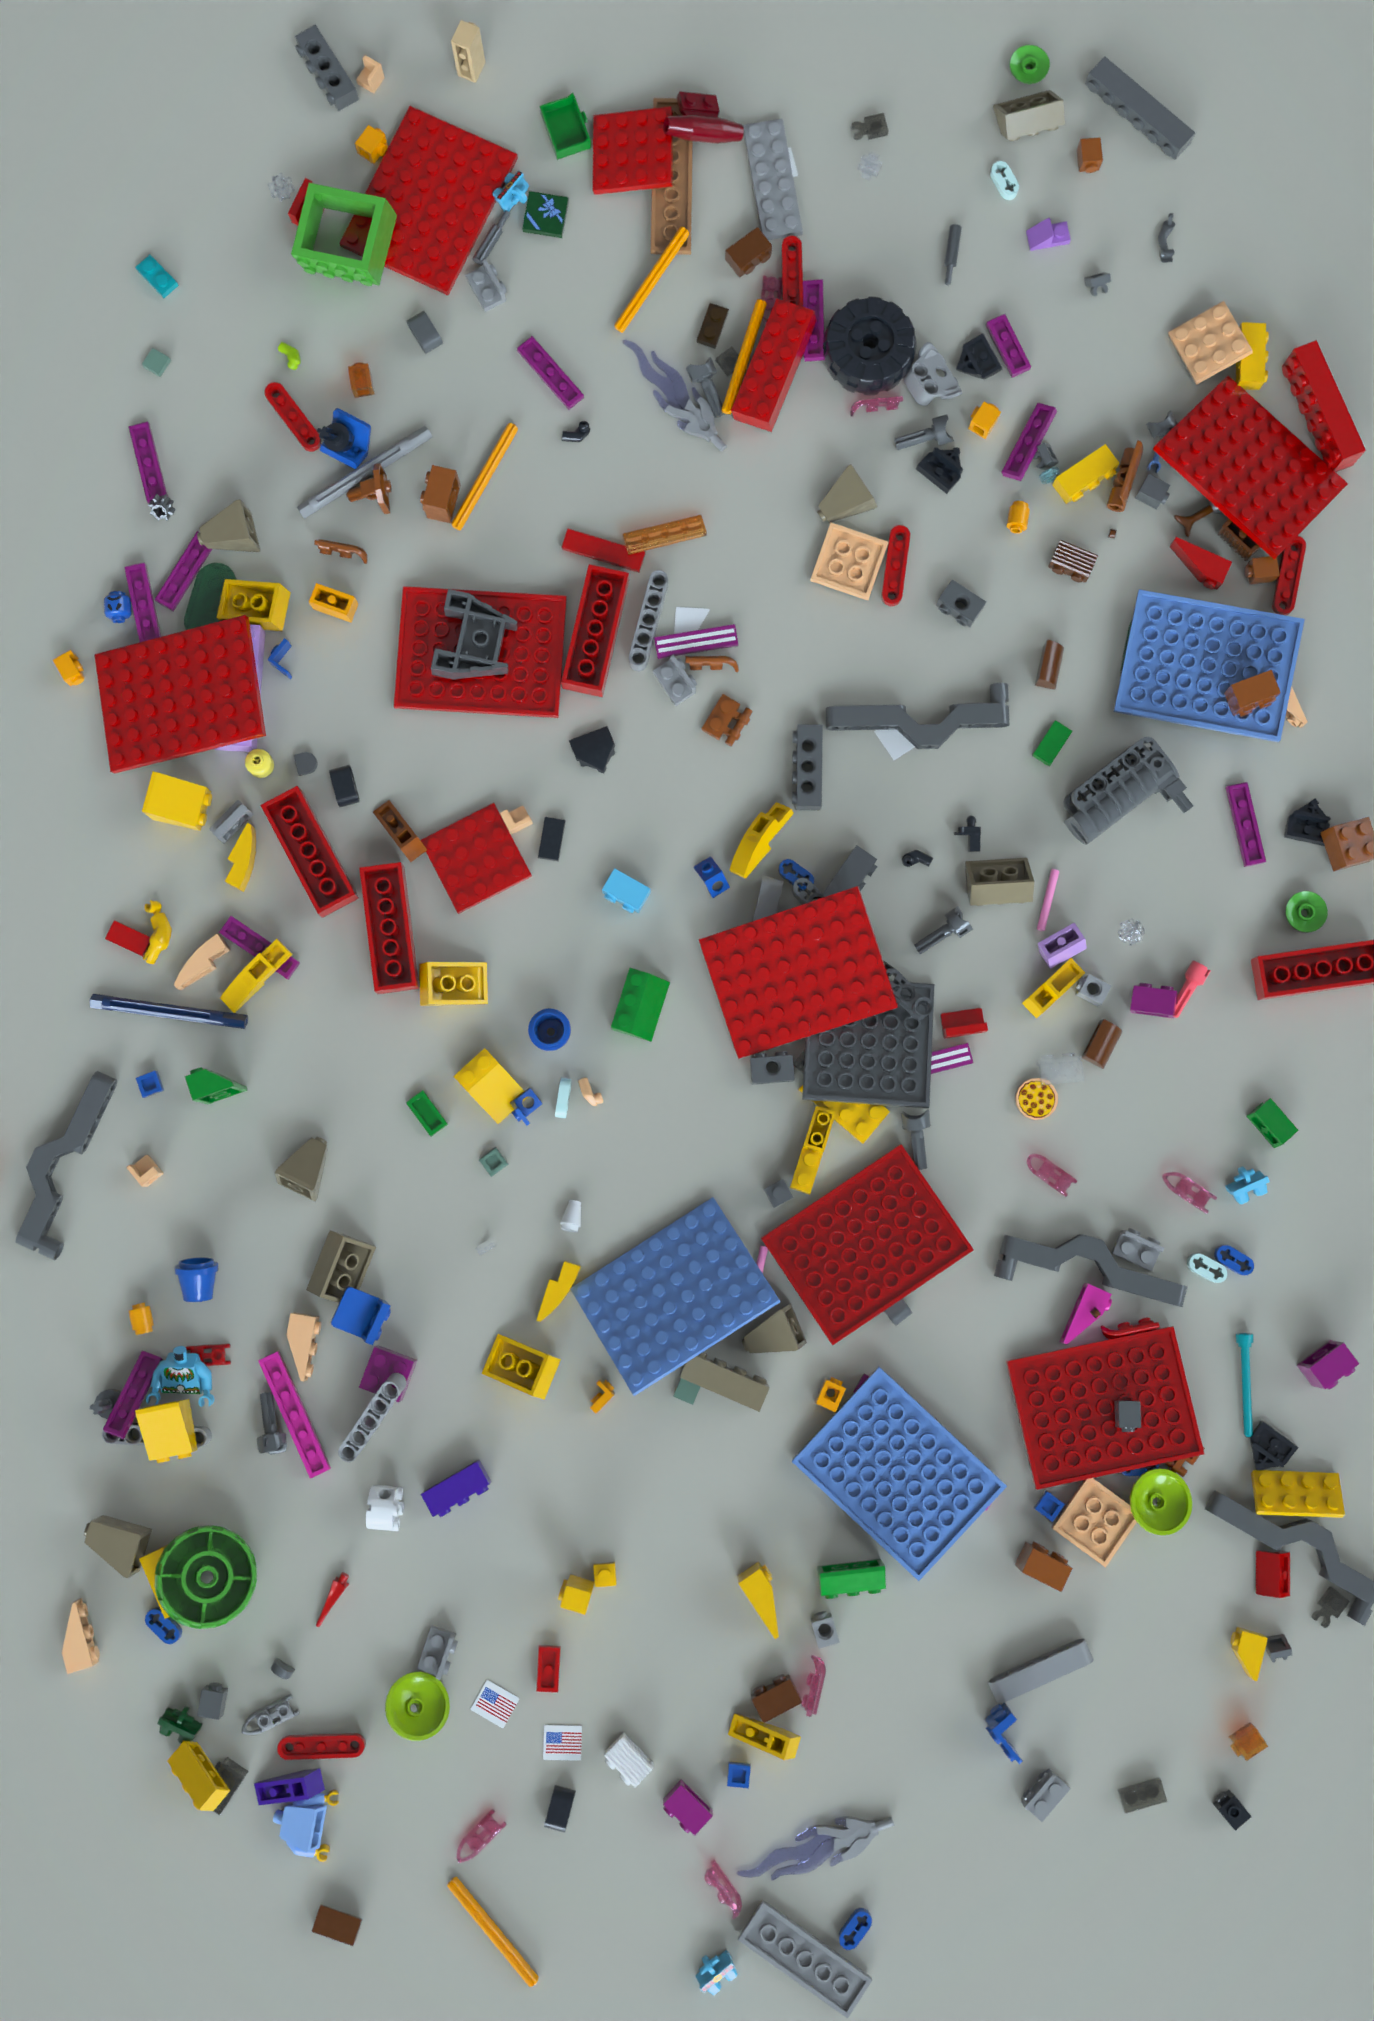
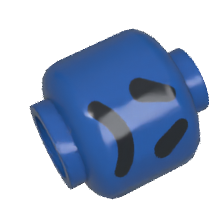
M122 591L109 592V595L104 598L105 616L112 619L113 623H124L125 619L130 618L132 615L130 597Z

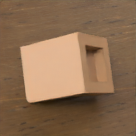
M364 55L362 59L365 67L356 81L361 87L375 93L385 78L380 63Z
M520 806L511 812H508L506 809L500 813L511 835L533 824L524 806Z
M145 1155L136 1164L126 1167L142 1187H148L164 1174L149 1155Z

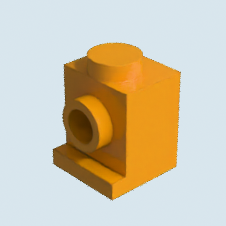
M71 650L53 659L62 678L70 686L81 684L85 679L82 674L84 668L79 662L77 655Z
M831 1377L830 1380L825 1378L815 1403L836 1412L846 1390L842 1386L843 1382L834 1377ZM828 1389L835 1391L833 1396L829 1397L827 1395Z

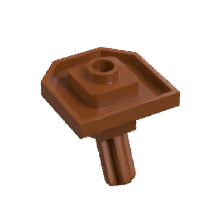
M380 463L374 464V478L360 482V487L349 490L346 495L350 502L363 498L369 500L377 499L383 513L390 514L389 492H392L391 482L387 480V474Z

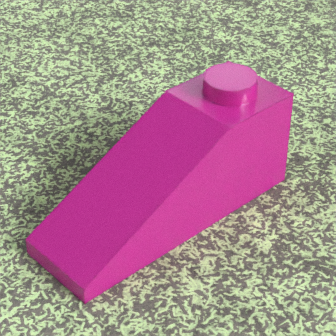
M1084 1283L1059 1342L1064 1344L1070 1343L1097 1319L1090 1313L1094 1308L1101 1313L1100 1316L1105 1311H1108L1112 1304V1299H1110L1112 1294Z

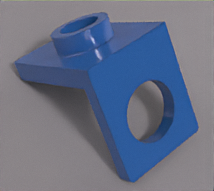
M284 638L279 645L274 646L271 656L267 660L273 667L291 679V674L278 664L292 647L289 641Z
M711 856L693 867L705 883L712 898L730 888L722 870ZM722 881V886L719 889H712L715 882Z
M529 1088L510 1102L514 1109L511 1113L518 1122L523 1120L526 1126H528L530 1122L527 1116L540 1107L542 1102L532 1089ZM528 1096L532 1097L534 1104L529 1108H525L522 1105L523 1099Z

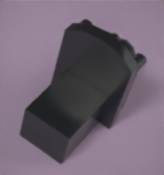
M970 815L966 819L967 827H958V832H954V835H968V852H980L981 827H975L976 818Z

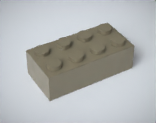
M704 1352L685 1363L680 1373V1378L760 1412L770 1388L766 1384V1379L755 1374L753 1378L747 1376L746 1370L737 1366L731 1369L727 1367V1362L716 1357L714 1361L710 1360Z

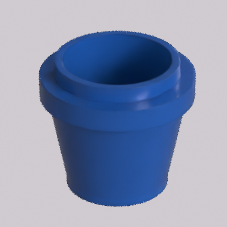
M548 1008L540 1010L531 1018L528 1033L536 1047L544 1051H555L562 1048L569 1040L571 1026L568 1018L561 1011ZM549 1028L555 1030L554 1035L549 1036L547 1034Z
M206 1257L189 1258L179 1261V1264L174 1268L175 1274L178 1275L183 1300L186 1302L211 1300L213 1298L216 1272L219 1270L218 1263L214 1262V1259Z

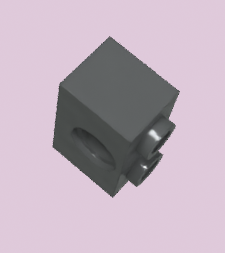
M951 580L938 599L936 606L939 607L938 609L943 614H950L956 618L960 625L971 627L983 610L986 601L954 580ZM962 602L965 608L959 609L955 603Z
M786 1051L776 1052L775 1056L767 1057L766 1053L754 1054V1058H750L752 1085L792 1082L795 1080L793 1055H788ZM774 1062L778 1066V1071L776 1073H769L766 1070V1065Z

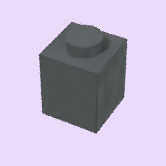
M1148 474L1135 499L1157 510L1160 504L1164 505L1170 495L1167 492L1170 485Z
M784 1179L764 1189L773 1208L793 1198Z
M1114 1401L1115 1427L1121 1428L1122 1432H1135V1428H1141L1140 1401Z
M219 1683L206 1685L201 1692L197 1716L219 1720L224 1715L228 1688L222 1687V1684Z

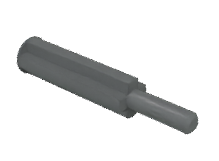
M506 210L497 225H492L472 258L476 264L483 266L482 261L487 259L503 233L502 227L510 215L509 211Z
M957 224L951 225L949 229L944 266H947L945 285L947 286L951 285L953 267L957 265L962 227Z

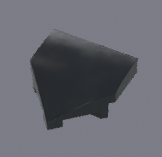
M983 333L963 344L960 360L956 367L957 371L985 380L1003 370Z
M954 447L952 450L934 448L933 452H929L917 465L916 470L948 494L960 480L963 471L959 457L960 448Z
M608 726L569 740L575 758L582 767L588 766L597 769L600 773H605L610 758L615 755V743Z
M1316 798L1294 811L1287 818L1284 838L1325 846L1320 832L1330 828L1329 821L1331 818L1324 814L1318 806L1319 802Z
M1262 1420L1253 1431V1435L1249 1437L1257 1471L1264 1470L1265 1468L1284 1467L1299 1448Z

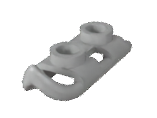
M290 1694L250 1715L242 1727V1734H260L299 1715V1710L293 1712L288 1700L293 1698ZM276 1707L277 1711L270 1714L268 1710ZM279 1716V1717L281 1718V1719H279V1720L273 1722V1719H275L276 1717ZM256 1717L257 1724L261 1728L248 1731L246 1729L248 1723Z

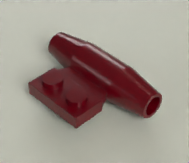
M679 91L677 101L680 114L683 115L668 116L664 120L663 129L665 134L687 141L716 144L740 142L744 135L742 124L718 117L720 110L716 95Z

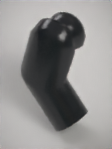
M581 421L574 432L563 431L562 441L581 442L590 433L589 423Z
M913 850L902 857V863L906 867L919 862L929 867L933 860V857L919 850Z

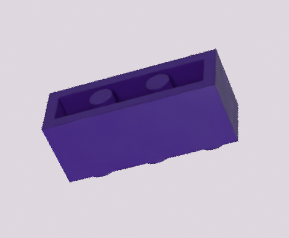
M477 1460L423 1491L420 1495L432 1517L439 1515L441 1518L451 1512L450 1507L458 1504L460 1507L470 1501L469 1496L474 1493L479 1496L489 1490L488 1485L492 1481L481 1461Z

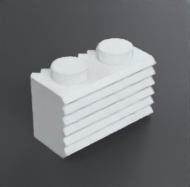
M624 1732L605 1750L606 1764L611 1769L616 1767L621 1773V1779L628 1786L632 1784L634 1787H637L654 1769V1763Z

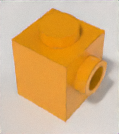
M370 125L366 127L355 142L357 153L372 164H375L379 157L386 153L388 147L384 132Z
M984 401L981 407L976 406L972 412L971 417L973 419L968 429L986 439L997 423L1001 411L994 404H988Z

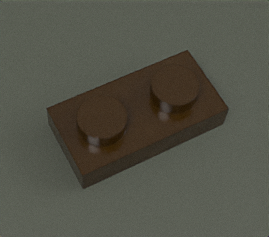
M712 303L709 304L697 337V343L716 349L729 309Z

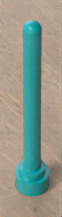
M1237 1333L1236 1343H1238V1347H1241L1244 1435L1251 1437L1253 1435L1249 1347H1252L1251 1343H1254L1252 1333Z

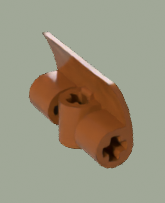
M1137 440L1135 448L1128 447L1124 449L1119 465L1120 470L1113 481L1114 487L1107 502V508L1112 511L1123 512L1125 510L1143 454V444L1139 440Z

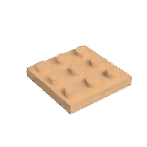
M1224 301L1168 332L1169 338L1196 385L1253 353L1252 348Z
M830 523L810 581L869 600L889 542Z
M1090 1478L1081 1483L1051 1528L1106 1568L1137 1522L1128 1503L1095 1479Z

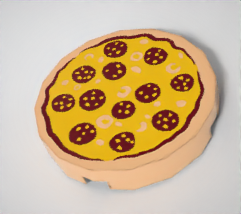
M1032 1078L1025 1081L1017 1089L1015 1095L1016 1106L1026 1118L1042 1120L1055 1111L1058 1104V1094L1054 1086L1047 1080Z

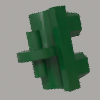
M185 1706L183 1711L167 1707L157 1724L160 1725V1734L170 1736L172 1732L179 1734V1743H182L183 1741H193L203 1723L194 1720L195 1717L188 1715L190 1708Z

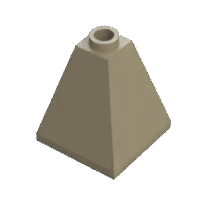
M850 464L818 505L820 510L817 513L823 522L827 520L830 523L873 510L878 506Z
M240 499L234 501L199 528L200 533H197L200 545H205L208 549L246 552L261 551L252 513Z
M320 1137L310 1138L276 1169L277 1183L316 1202L328 1150L327 1141Z
M791 1303L778 1310L742 1339L745 1351L750 1353L796 1351L807 1343Z

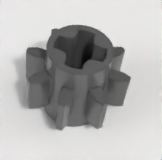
M156 494L148 504L152 508L150 514H153L157 520L164 518L169 520L176 510L172 507L174 500H171L166 494L160 497Z

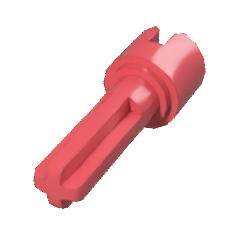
M1192 961L1184 974L1186 981L1177 996L1175 1018L1180 1016L1196 987L1203 985L1211 972L1206 966L1196 961Z

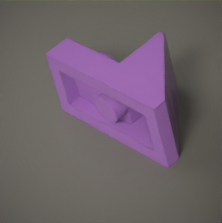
M1047 218L1026 231L1030 251L1067 245L1071 241L1067 221L1051 224V219Z

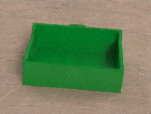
M571 93L568 97L540 106V113L557 160L591 149L590 137L585 126L588 120L585 112H580L574 93Z

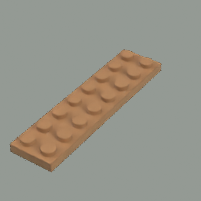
M653 98V108L671 106L673 116L683 115L680 114L677 98ZM673 137V187L652 189L651 254H662L678 229L682 226L689 231V236L677 254L691 255L693 141Z

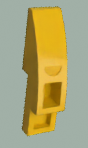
M776 802L766 814L763 812L758 814L747 829L735 852L729 869L732 873L745 879L771 850L768 843L794 814L792 809Z
M276 939L262 953H259L251 960L224 991L220 999L233 1013H236L293 954L279 939Z
M818 1106L815 1107L792 1178L791 1189L810 1195L836 1112Z

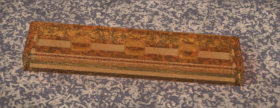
M697 515L623 533V540L627 553L630 555L707 536V531L702 516Z

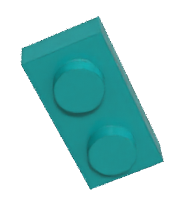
M150 254L135 267L137 272L163 298L167 297L179 286L175 279Z

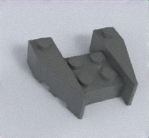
M448 589L444 606L445 616L462 619L463 622L456 653L435 649L431 665L432 675L449 679L508 674V664L498 662L505 629L517 631V621L506 614L498 612L487 603L479 601L469 593Z

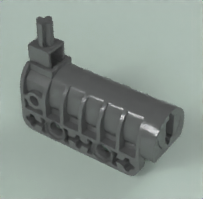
M1144 737L1064 798V807L1071 815L1064 823L1081 843L1088 845L1154 793L1160 792L1167 802L1173 799L1183 814L1190 810L1193 804L1183 793L1187 787L1179 779V773L1172 761L1153 738ZM1143 742H1144L1145 744H1147V743H1150V744H1151V746L1149 747L1150 751H1149L1148 748L1143 744ZM1131 755H1133V756L1135 757V758H1133L1132 760H1130V758H1128V757L1131 756ZM1120 763H1121V765L1123 766V768L1119 770V769H1118V766H1119ZM1113 770L1115 773L1106 779L1104 776ZM1098 780L1102 781L1100 785L1097 783ZM1081 794L1083 798L1078 801L1077 798ZM1071 800H1072V802H1073V804H1074L1073 806H1070V805H1069V803L1071 802Z

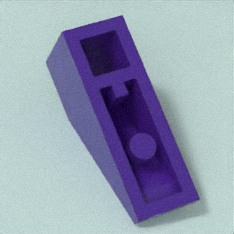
M320 1768L302 1770L254 1783L259 1805L308 1800L325 1790Z

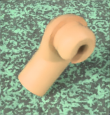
M582 1078L578 1081L582 1096L592 1106L603 1103L601 1093L593 1094L588 1078Z

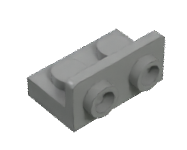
M485 259L482 261V267L465 276L483 310L487 312L506 302L505 293H507L504 283L497 280L496 276L498 274L493 264L489 265Z
M672 655L669 661L653 670V674L674 705L677 706L696 693L695 686L697 683L691 674L688 676L684 671L686 667L680 658L676 659Z
M237 800L210 827V831L221 842L225 843L254 814Z
M1129 1228L1128 1231L1121 1230L1111 1253L1152 1271L1159 1253L1163 1252L1164 1247L1159 1246L1160 1242L1151 1237H1148L1147 1240L1140 1237L1141 1233Z
M432 1625L417 1669L436 1675V1679L439 1680L443 1674L447 1675L451 1662L447 1661L449 1654H454L458 1641L454 1640L456 1633Z
M1050 1768L1047 1772L1044 1771L1038 1776L1036 1785L1032 1789L1026 1790L1021 1801L1024 1808L1034 1814L1041 1822L1045 1820L1071 1789Z

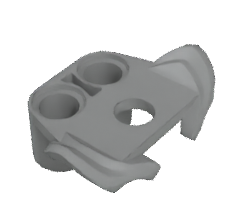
M930 342L924 344L919 350L918 360L914 362L908 373L904 376V382L915 401L922 406H927L934 397L951 399L963 394L957 379L953 377L947 367L945 359L939 354L933 344ZM936 369H941L945 377H939L936 374Z

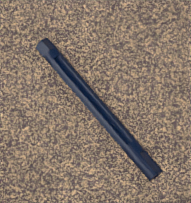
M92 994L90 998V1008L240 1029H245L248 1024V1015L99 994Z

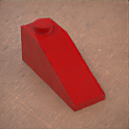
M1175 537L1170 545L1173 552L1206 588L1218 590L1225 580L1232 561Z

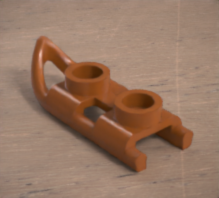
M322 539L315 540L314 545H317L318 549H320L321 554L332 555V551L340 553V557L352 558V554L356 553L361 557L364 564H367V553L361 547Z
M685 656L686 663H690V670H702V666H710V670H722L723 663H727L736 672L739 671L737 662L728 656Z

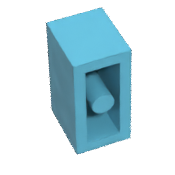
M614 868L602 892L605 894V899L612 903L617 901L623 904L622 908L633 914L634 911L640 912L651 893V889Z

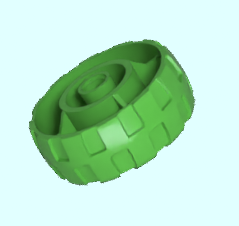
M215 1525L194 1527L176 1536L163 1550L155 1570L156 1595L164 1611L178 1623L196 1629L215 1628L237 1617L251 1600L257 1583V1565L254 1554L248 1544L235 1532ZM209 1570L213 1574V1579L205 1584L201 1581V1574Z

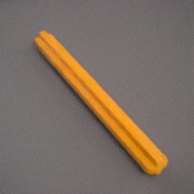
M681 226L622 312L614 324V328L621 333L625 331L689 236V231Z
M757 299L721 409L723 413L728 415L732 414L731 409L741 387L767 305L766 301Z
M508 423L451 522L453 528L459 531L462 530L516 435L518 428L515 424Z
M457 1877L452 1878L447 1884L450 1891L529 1987L534 1986L538 1982V1975Z

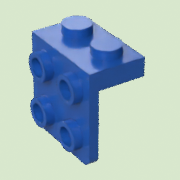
M336 408L333 411L332 423L343 424L351 430L354 436L353 446L346 452H336L326 447L323 442L320 446V451L356 469L368 456L371 426L355 416Z
M349 1286L344 1291L331 1320V1325L358 1336L365 1343L373 1345L374 1341L380 1338L383 1322L387 1321L390 1316V1305L383 1299Z
M1005 1702L1001 1705L997 1704L991 1709V1714L985 1718L988 1724L986 1729L997 1744L1002 1743L1000 1746L1012 1762L1016 1760L1021 1764L1023 1762L1002 1734L1017 1719Z

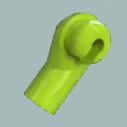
M281 342L278 351L287 355L289 360L287 366L292 370H296L301 363L299 351Z

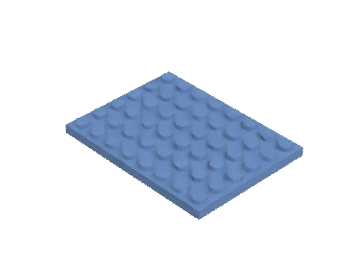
M1139 589L1114 712L1280 742L1305 619ZM1272 669L1281 692L1276 697V701L1264 709L1256 707L1248 715L1240 717L1237 714L1233 716L1224 692L1234 683Z
M713 1197L571 1288L573 1295L634 1396L780 1303L779 1298Z
M878 1367L792 1459V1462L918 1581L924 1577L1007 1487L1001 1479L881 1367Z

